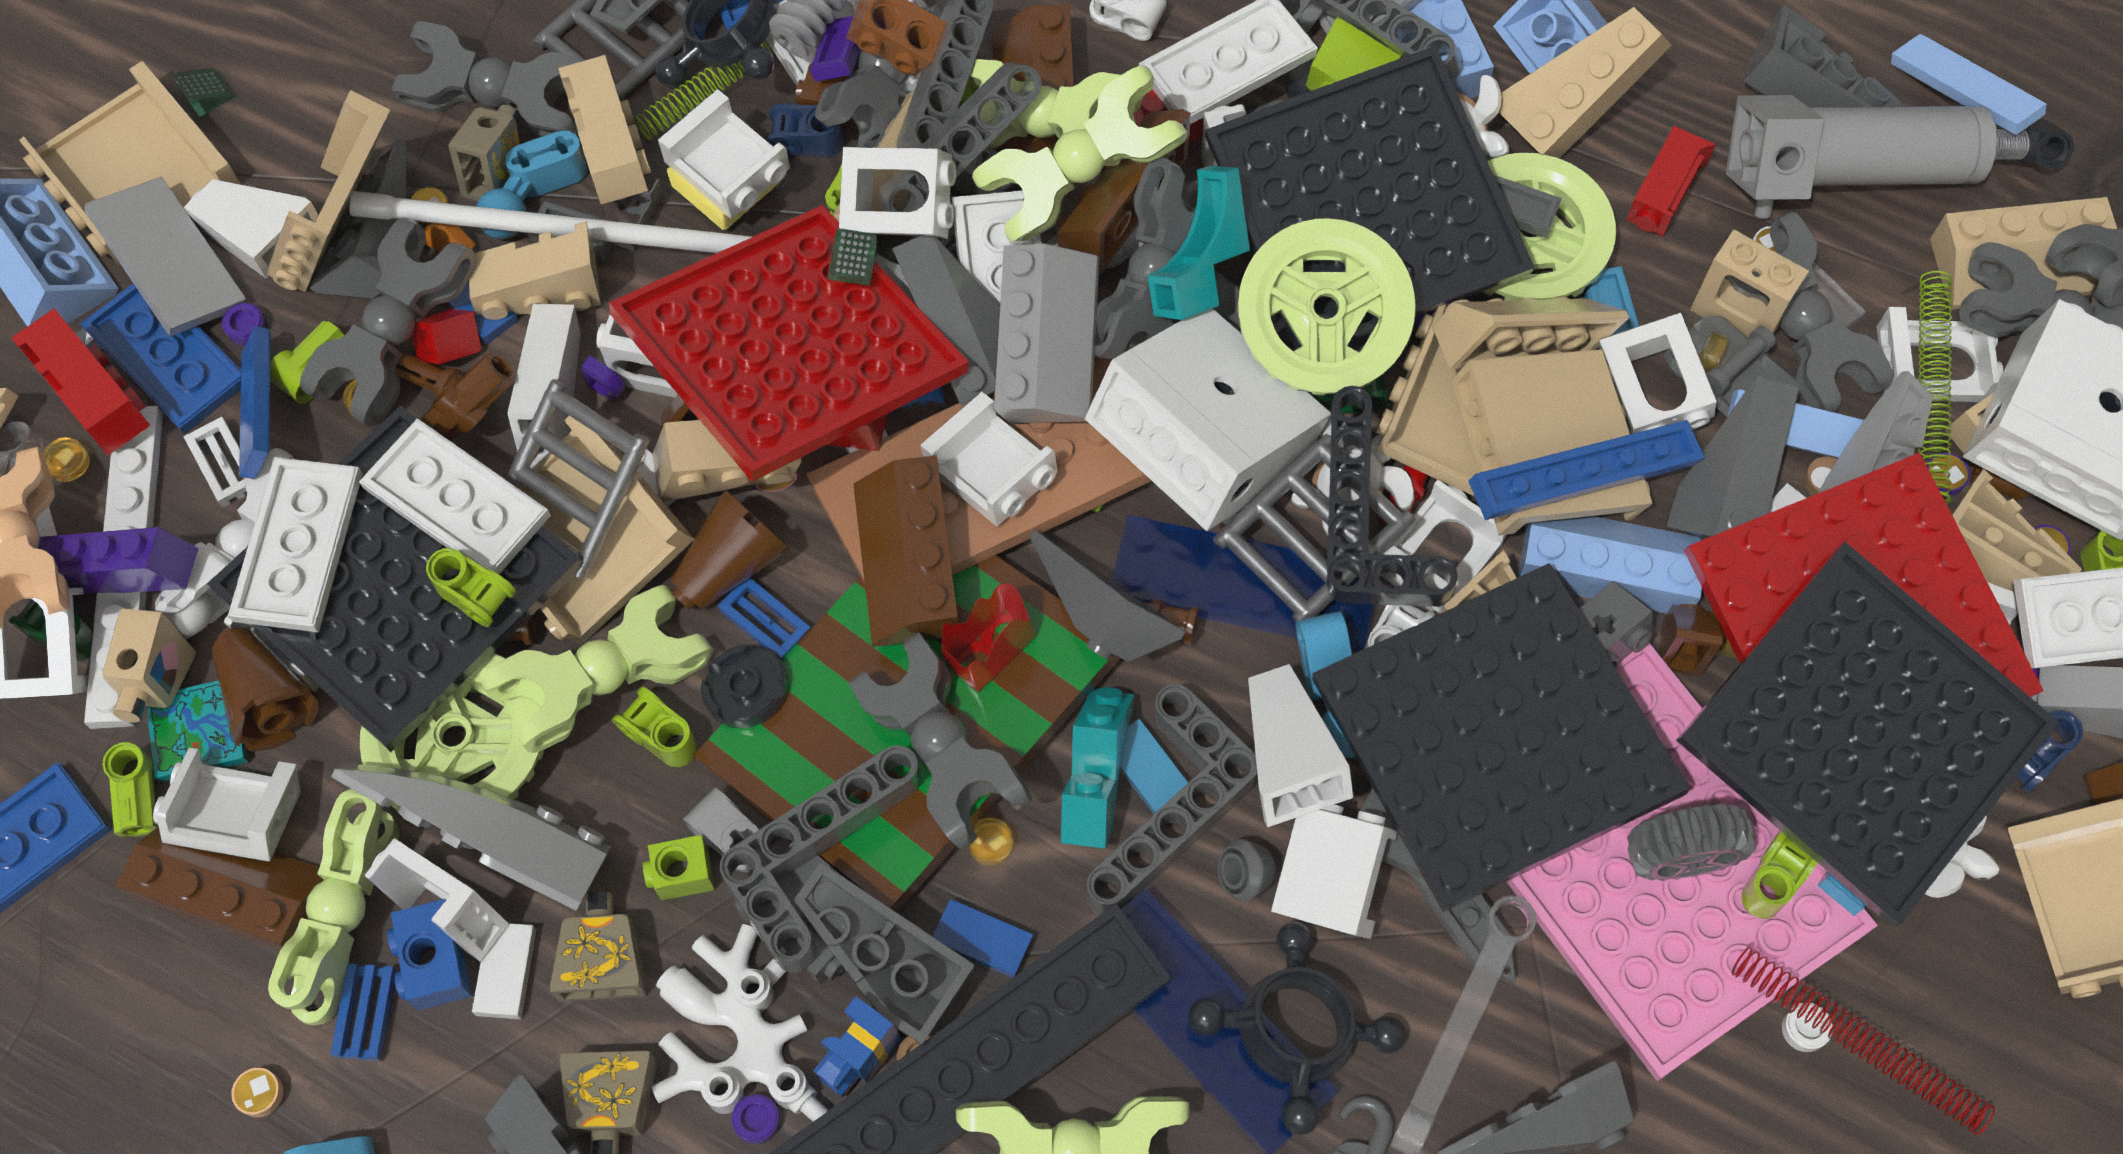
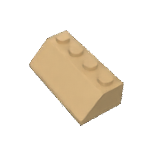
M2101 197L1946 213L1931 236L1930 241L1939 271L1946 272L1952 277V285H1950L1952 288L1950 292L1952 295L1950 299L1952 305L1950 308L1952 310L1960 309L1962 301L1975 290L1980 288L1990 290L1988 286L1974 279L1969 272V261L1972 251L1987 242L1999 243L2026 253L2036 263L2039 271L2044 276L2057 281L2056 291L2067 289L2076 290L2083 296L2092 295L2097 290L2098 279L2081 272L2061 273L2047 263L2045 259L2056 236L2067 229L2082 224L2117 229L2108 198ZM1986 261V262H1990V263L1999 265V264L1996 263V262ZM1940 273L1941 277H1946L1950 279V277L1947 274ZM1942 279L1943 284L1948 283L1949 281L1947 279ZM1948 287V288H1945L1944 290L1947 291V292H1949V291H1950V288Z
M1558 297L1553 300L1525 298L1520 301H1503L1497 298L1487 302L1458 300L1446 307L1445 313L1432 327L1449 369H1462L1470 360L1596 350L1599 347V340L1610 337L1629 319V316L1625 310L1587 298L1568 299L1567 297Z

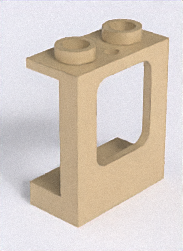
M1733 230L1714 258L1690 310L1702 317H1724L1748 337L1758 326H1764L1774 334L1794 294L1806 278L1809 270ZM1752 272H1758L1760 276L1755 277ZM1725 276H1734L1766 294L1770 299L1768 306L1766 307L1764 302L1757 298L1747 297L1736 291L1730 281L1725 279Z

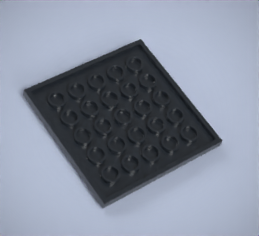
M1436 46L1216 125L1205 131V138L1217 166L1236 167L1239 170L1247 234L1255 254L1275 234L1303 221L1338 219L1358 224L1384 239L1403 261L1413 285L1415 316L1530 274L1535 268ZM1310 260L1303 262V272H1345V264L1334 260ZM1322 296L1315 300L1314 311L1319 317L1329 319L1337 314L1338 306L1334 299ZM1280 311L1295 350L1302 346ZM1366 312L1350 341L1372 333L1378 323V317Z
M400 406L348 453L338 465L359 467L363 473V478L413 424L416 418ZM360 484L319 632L250 625L391 753L582 567L581 559L543 526L540 527L499 574L515 588L516 594L513 598L507 597L491 617L493 623L490 627H485L471 619L461 609L443 599L437 593L428 577L426 566L430 556L446 547L363 489ZM248 546L207 583L212 591L229 606L232 603ZM460 570L448 571L444 574L442 580L449 581L458 576Z
M1843 542L1824 562L1676 741L1891 927H1895L1904 921L2054 730L2059 721L1848 543Z
M1550 563L1322 668L1312 675V681L1442 912L1687 795L1690 790L1686 780Z

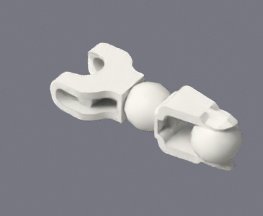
M280 448L272 449L258 476L255 479L246 478L247 498L237 510L241 520L232 521L224 526L216 537L215 546L211 543L205 545L201 542L195 545L199 550L187 588L161 591L156 599L155 611L162 612L185 639L197 634L208 623L216 621L230 609V606L212 591L207 583L249 545L274 457L294 459L285 450Z

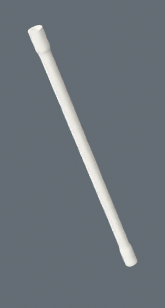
M353 191L350 198V214L357 217L385 220L410 218L414 221L543 234L551 231L554 236L575 232V224L587 221L591 240L718 253L753 237L395 198L391 195Z

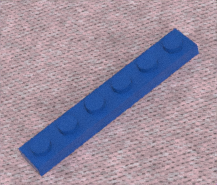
M1688 420L1476 473L1468 482L1486 521L1694 466L1705 457Z

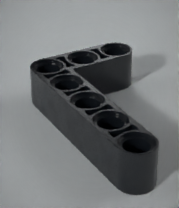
M1353 385L1343 387L1335 394L1332 402L1327 590L1333 599L1345 604L1444 605L1454 595L1458 578L1457 569L1450 560L1440 556L1368 554L1372 402L1367 391L1361 387ZM1354 405L1359 407L1363 413L1358 417L1350 418L1343 415L1340 410L1345 406ZM1345 446H1354L1362 454L1356 459H1346L1340 455L1339 451ZM1352 487L1358 490L1361 496L1355 501H1345L1337 493L1343 488ZM1343 529H1352L1358 533L1360 538L1354 543L1346 544L1338 540L1336 535ZM1341 571H1351L1357 575L1359 580L1353 586L1346 587L1337 583L1335 576ZM1393 572L1401 576L1403 583L1396 588H1389L1384 586L1379 578L1385 573ZM1430 574H1440L1445 577L1448 585L1443 589H1432L1425 583V577Z

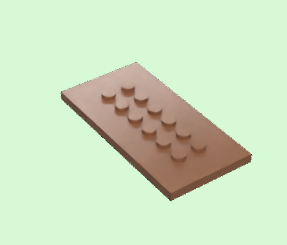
M1106 335L1104 336L1103 343H1104V342L1106 341V339H1107V336H1106ZM1094 356L1092 401L1114 358L1102 359ZM995 391L987 394L995 402ZM958 403L883 438L879 451L859 449L806 474L809 484L863 582L864 573L853 484L893 460L923 457L920 445L967 404L961 406ZM996 412L1000 419L1040 451L1046 446L1055 451L1058 473L1047 488L1038 490L1025 501L1023 508L1018 514L1011 518L1007 517L997 527L940 480L952 575L1030 539L1029 536L1033 530L1043 533L1152 480L1087 421L1009 423Z

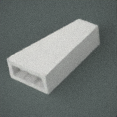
M533 304L516 374L517 377L507 413L517 452L543 394L552 379L561 381L566 386L564 392L572 397L574 396L581 336L574 305ZM557 408L547 430L560 439H564L570 431V427L564 421L569 415ZM539 446L530 468H533L549 451Z
M1290 664L1249 677L1258 784L1264 822L1267 827L1352 799L1353 791L1349 764Z

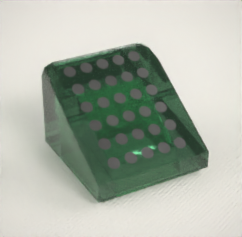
M214 68L184 71L172 75L198 117L233 99L232 94Z
M842 228L837 229L828 279L870 286L877 256V235Z

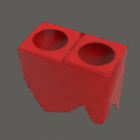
M999 584L989 599L980 598L975 602L967 622L956 623L955 625L946 623L943 625L942 654L946 665L977 692L981 691L1037 636L1017 589L1011 584ZM1008 622L993 643L992 635L994 630L999 625ZM980 635V641H976L975 639ZM981 652L988 655L986 661H974L966 668L961 666L963 660L971 653Z

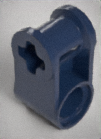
M782 103L776 104L770 109L769 119L772 122V129L766 141L773 147L777 143H781L786 148L788 157L795 155L834 156L843 149L845 136L841 124L827 128L815 117L817 105Z
M2063 710L2050 713L2059 721L2054 730L2062 737L2063 744L2055 742L2048 736L2017 775L2016 779L2023 784L2021 790L2025 794L2057 767L2056 764L2082 740L2084 732L2082 723L2072 713Z

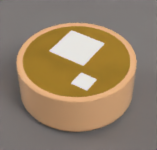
M249 1069L243 1072L234 1082L232 1101L239 1111L250 1117L259 1118L267 1116L274 1112L282 1101L284 1091L282 1082L267 1069Z

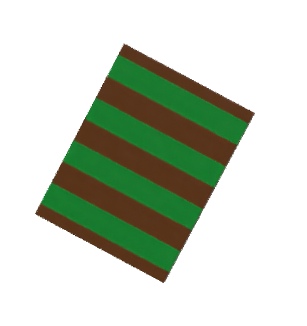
M994 555L952 575L958 623L968 621L974 604L978 599H989L999 584H1011L1019 592L1037 636L979 692L968 685L946 665L942 654V638L926 641L935 650L951 673V688L947 696V707L951 714L956 715L963 722L967 732L968 743L975 749H989L1001 753L1019 774L1121 658L1111 654L1109 659H1105L1086 646L1089 638L1074 627L1060 599ZM861 577L852 584L781 660L787 670L789 688L787 698L778 712L764 723L749 728H730L722 724L693 756L700 764L772 822L886 748L904 746L914 753L910 740L911 736L905 730H890L880 726L862 708L849 685L851 679L865 671L877 684L891 686L902 680L907 674L910 664L903 643L872 647L866 590ZM1008 622L999 625L994 630L992 635L993 643ZM980 635L975 639L976 641H980ZM981 652L971 653L963 660L961 666L966 668L974 661H986L988 655ZM917 757L920 784L912 795L818 855L845 879L896 913L956 846L948 839L927 808V792L932 782V774L927 765L923 764ZM896 765L888 771L887 775L893 779H901L909 774L910 769L904 765ZM859 789L850 795L849 801L854 804H863L870 799L872 793L865 789ZM989 793L979 797L971 807L969 819L972 827L1001 794ZM820 814L811 821L810 826L815 829H824L832 823L833 817L828 814Z

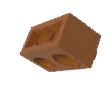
M860 0L846 38L856 43L862 51L876 54L889 61L898 71L916 76L932 63L947 22L908 0ZM874 19L879 22L881 28L876 25ZM909 39L914 42L916 48L910 43Z

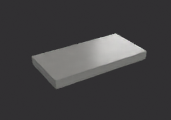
M162 176L85 203V213L169 336L221 317L233 306L239 303H246V298Z

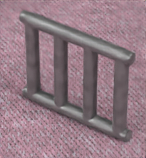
M577 0L533 38V43L541 50L547 47L553 52L570 55L585 61L584 57L559 38L573 24H577L632 69L616 84L614 83L619 100H622L656 70V66L662 58L673 56L683 47L684 32L682 27L674 34H670L646 15L636 26L660 46L643 59L598 21L590 18L587 12L595 6L597 0ZM662 0L682 17L689 3L687 0Z
M552 379L543 394L505 480L519 490L522 484L526 485L590 529L581 549L578 550L543 526L581 559L583 565L574 576L579 579H585L590 568L593 566L640 465L649 439L639 434H635L634 437L564 392L566 386L561 381ZM557 408L625 452L616 474H613L547 430ZM539 446L607 490L598 513L530 468Z
M1324 434L1318 441L1314 442L1213 538L1217 546H1220L1222 549L1228 547L1295 613L1292 615L1295 622L1317 616L1334 600L1327 590V559L1282 517L1272 505L1291 489L1328 525L1329 502L1303 478L1320 460L1330 468L1331 436L1328 434ZM1370 483L1369 506L1388 525L1371 541L1368 540V554H1383L1416 521V518L1407 510L1401 513ZM1350 487L1359 497L1361 496L1358 490ZM1258 518L1325 582L1308 600L1241 536ZM1343 529L1337 533L1347 544L1354 543L1360 538L1358 533L1352 529ZM1341 571L1335 576L1337 583L1346 587L1357 578V575L1351 571Z

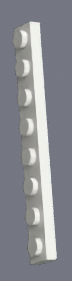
M148 406L140 411L151 426L111 454L103 532L153 527L163 413L158 406ZM147 592L97 593L84 723L90 729L135 726V722L121 720L113 714L119 694L103 679V668L120 609L145 610Z

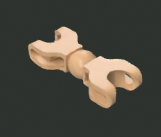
M38 446L17 452L15 466L6 475L0 477V629L2 628L4 612L12 604L22 599L36 598L44 601L48 615L70 609L67 581L58 572L53 556L44 550L38 549L40 536L36 520L40 513L48 508L55 497L50 469Z

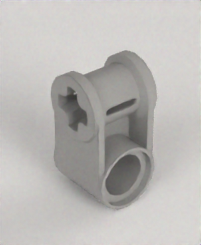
M715 787L682 819L695 836L702 835L707 846L712 847L721 857L730 848L759 830L725 794ZM742 864L736 870L751 872L755 870V867L750 864Z

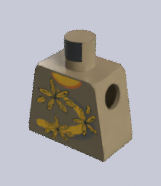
M501 105L497 111L482 107L475 108L448 146L461 197L478 201L486 192L497 188L502 189L510 177L505 161L506 155L512 148L520 145L517 125L521 120V115L515 108L509 105Z
M598 891L586 894L585 917L566 918L562 921L550 983V992L559 1002L647 996L635 924L628 915H613V894L610 892Z
M650 1051L560 1053V1068L568 1130L577 1137H591L590 1154H619V1136H638L643 1133L652 1093L651 1086H653L657 1069L656 1058Z

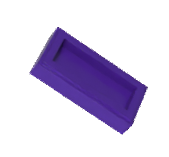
M854 15L837 18L833 23H827V30L821 38L810 68L815 81L852 74L860 48L856 43L847 39L846 35Z

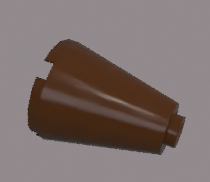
M726 490L717 499L671 578V582L676 586L672 594L689 610L695 604L699 608L704 609L781 557L789 547Z
M230 628L218 636L212 646V654L229 732L237 746H240V743L245 744L250 751L272 749L295 738L293 730L304 722L306 727H308L314 721L319 711L318 700L314 693L252 630L247 628Z

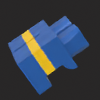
M857 996L854 997L844 1011L852 1025L841 1039L828 1037L821 1042L828 1053L813 1071L820 1077L821 1082L842 1098L845 1097L858 1078L865 1083L872 1080L902 1040L892 1022Z

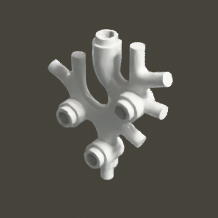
M742 924L734 946L730 951H722L705 935L699 937L692 946V949L726 979L728 985L723 993L714 994L686 968L679 969L675 965L666 970L656 984L661 990L660 996L687 1019L700 1024L723 1025L731 1028L738 1040L736 1051L726 1061L708 1063L699 1058L672 1032H669L662 1038L658 1046L677 1063L678 1070L675 1075L651 1087L658 1103L681 1092L695 1090L702 1093L705 1101L715 1112L728 1114L733 1112L736 1104L744 1098L743 1089L745 1085L750 1082H760L768 1086L772 1097L778 1105L790 1109L796 1115L803 1112L811 1121H815L829 1110L815 1098L817 1091L809 1085L803 1072L798 1067L787 1064L782 1056L783 1044L806 1032L807 1029L800 1014L776 1024L768 1023L763 1019L761 1012L766 1011L774 1000V989L772 986L786 971L776 963L774 958L761 971L749 968L750 953L758 935L752 926ZM759 984V989L755 993H745L749 985ZM794 1079L795 1085L792 1089L788 1091L780 1089L784 1080ZM728 1084V1090L725 1094L720 1096L714 1095L718 1085Z

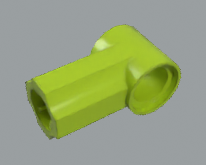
M323 320L293 351L284 350L270 361V382L298 403L309 402L313 397L305 394L300 384L301 375L318 346L330 340L340 339L345 335L331 322Z
M121 742L113 745L103 757L102 766L104 773L109 777L114 834L119 837L148 835L158 827V824L153 820L155 778L152 758L132 743ZM134 759H138L136 769L131 774L123 776L125 765Z

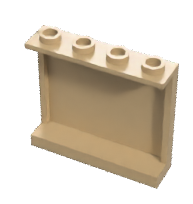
M143 61L129 69L138 84L45 144L34 149L25 137L19 139L29 153L23 159L38 178L44 174L48 177L49 181L44 183V186L58 204L65 200L71 207L66 209L65 212L80 231L88 227L92 232L86 237L101 257L109 253L118 266L121 264L85 213V203L161 176L183 208L191 200L192 196L197 191L203 189L212 179L241 185L228 162Z
M350 90L343 104L320 167L337 175L338 178L315 223L289 210L267 271V275L273 277V280L278 285L289 290L299 289L306 292L350 203L351 194L353 191H356L366 171L390 112V109Z
M1442 305L1435 310L1432 316L1425 313L1417 328L1415 337L1421 339L1418 347L1412 345L1402 365V368L1408 370L1406 378L1399 376L1389 396V400L1395 402L1392 411L1388 409L1384 411L1375 432L1382 436L1376 451L1474 496L1468 480L1480 472L1451 380L1461 369H1449L1432 327L1443 314L1446 305Z
M1602 349L1470 360L1451 379L1479 472L1630 435L1625 421V412L1619 402L1612 381V373L1606 363ZM1645 479L1504 515L1494 518L1499 535L1514 534L1523 525L1531 522L1623 512L1625 521H1630L1653 503L1650 497L1649 485Z
M568 416L564 421L572 431L562 440L613 474H616L624 457L621 450L571 416ZM550 452L532 468L598 513L607 493L606 489ZM636 471L586 578L579 579L573 575L539 608L548 618L544 622L545 626L561 641L566 638L582 645L694 540L693 536L638 471ZM522 484L520 488L522 492L548 509L551 516L543 526L580 550L590 529Z
M2123 799L2008 827L2061 994L2071 992L2072 997L2077 999L2101 993V985L2119 981L2121 987H2123Z

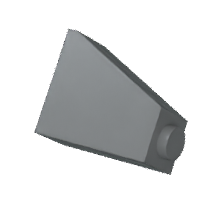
M2067 665L2040 667L2039 682L2044 691L2031 697L2048 713L2060 710L2072 713L2082 723L2083 731L2123 739V667Z

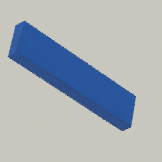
M254 326L241 354L239 476L249 479H255L258 476L270 453L271 333L269 329Z

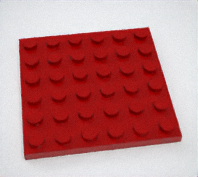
M823 205L609 302L610 315L751 482L968 373L969 361L869 254H864L865 250L859 246V243L857 242V245H853V242L856 241L853 237H848V234L842 236V232H839V222Z
M1920 452L1691 544L1684 549L1739 664L1835 549L1843 542H1846L2029 697L2044 691Z

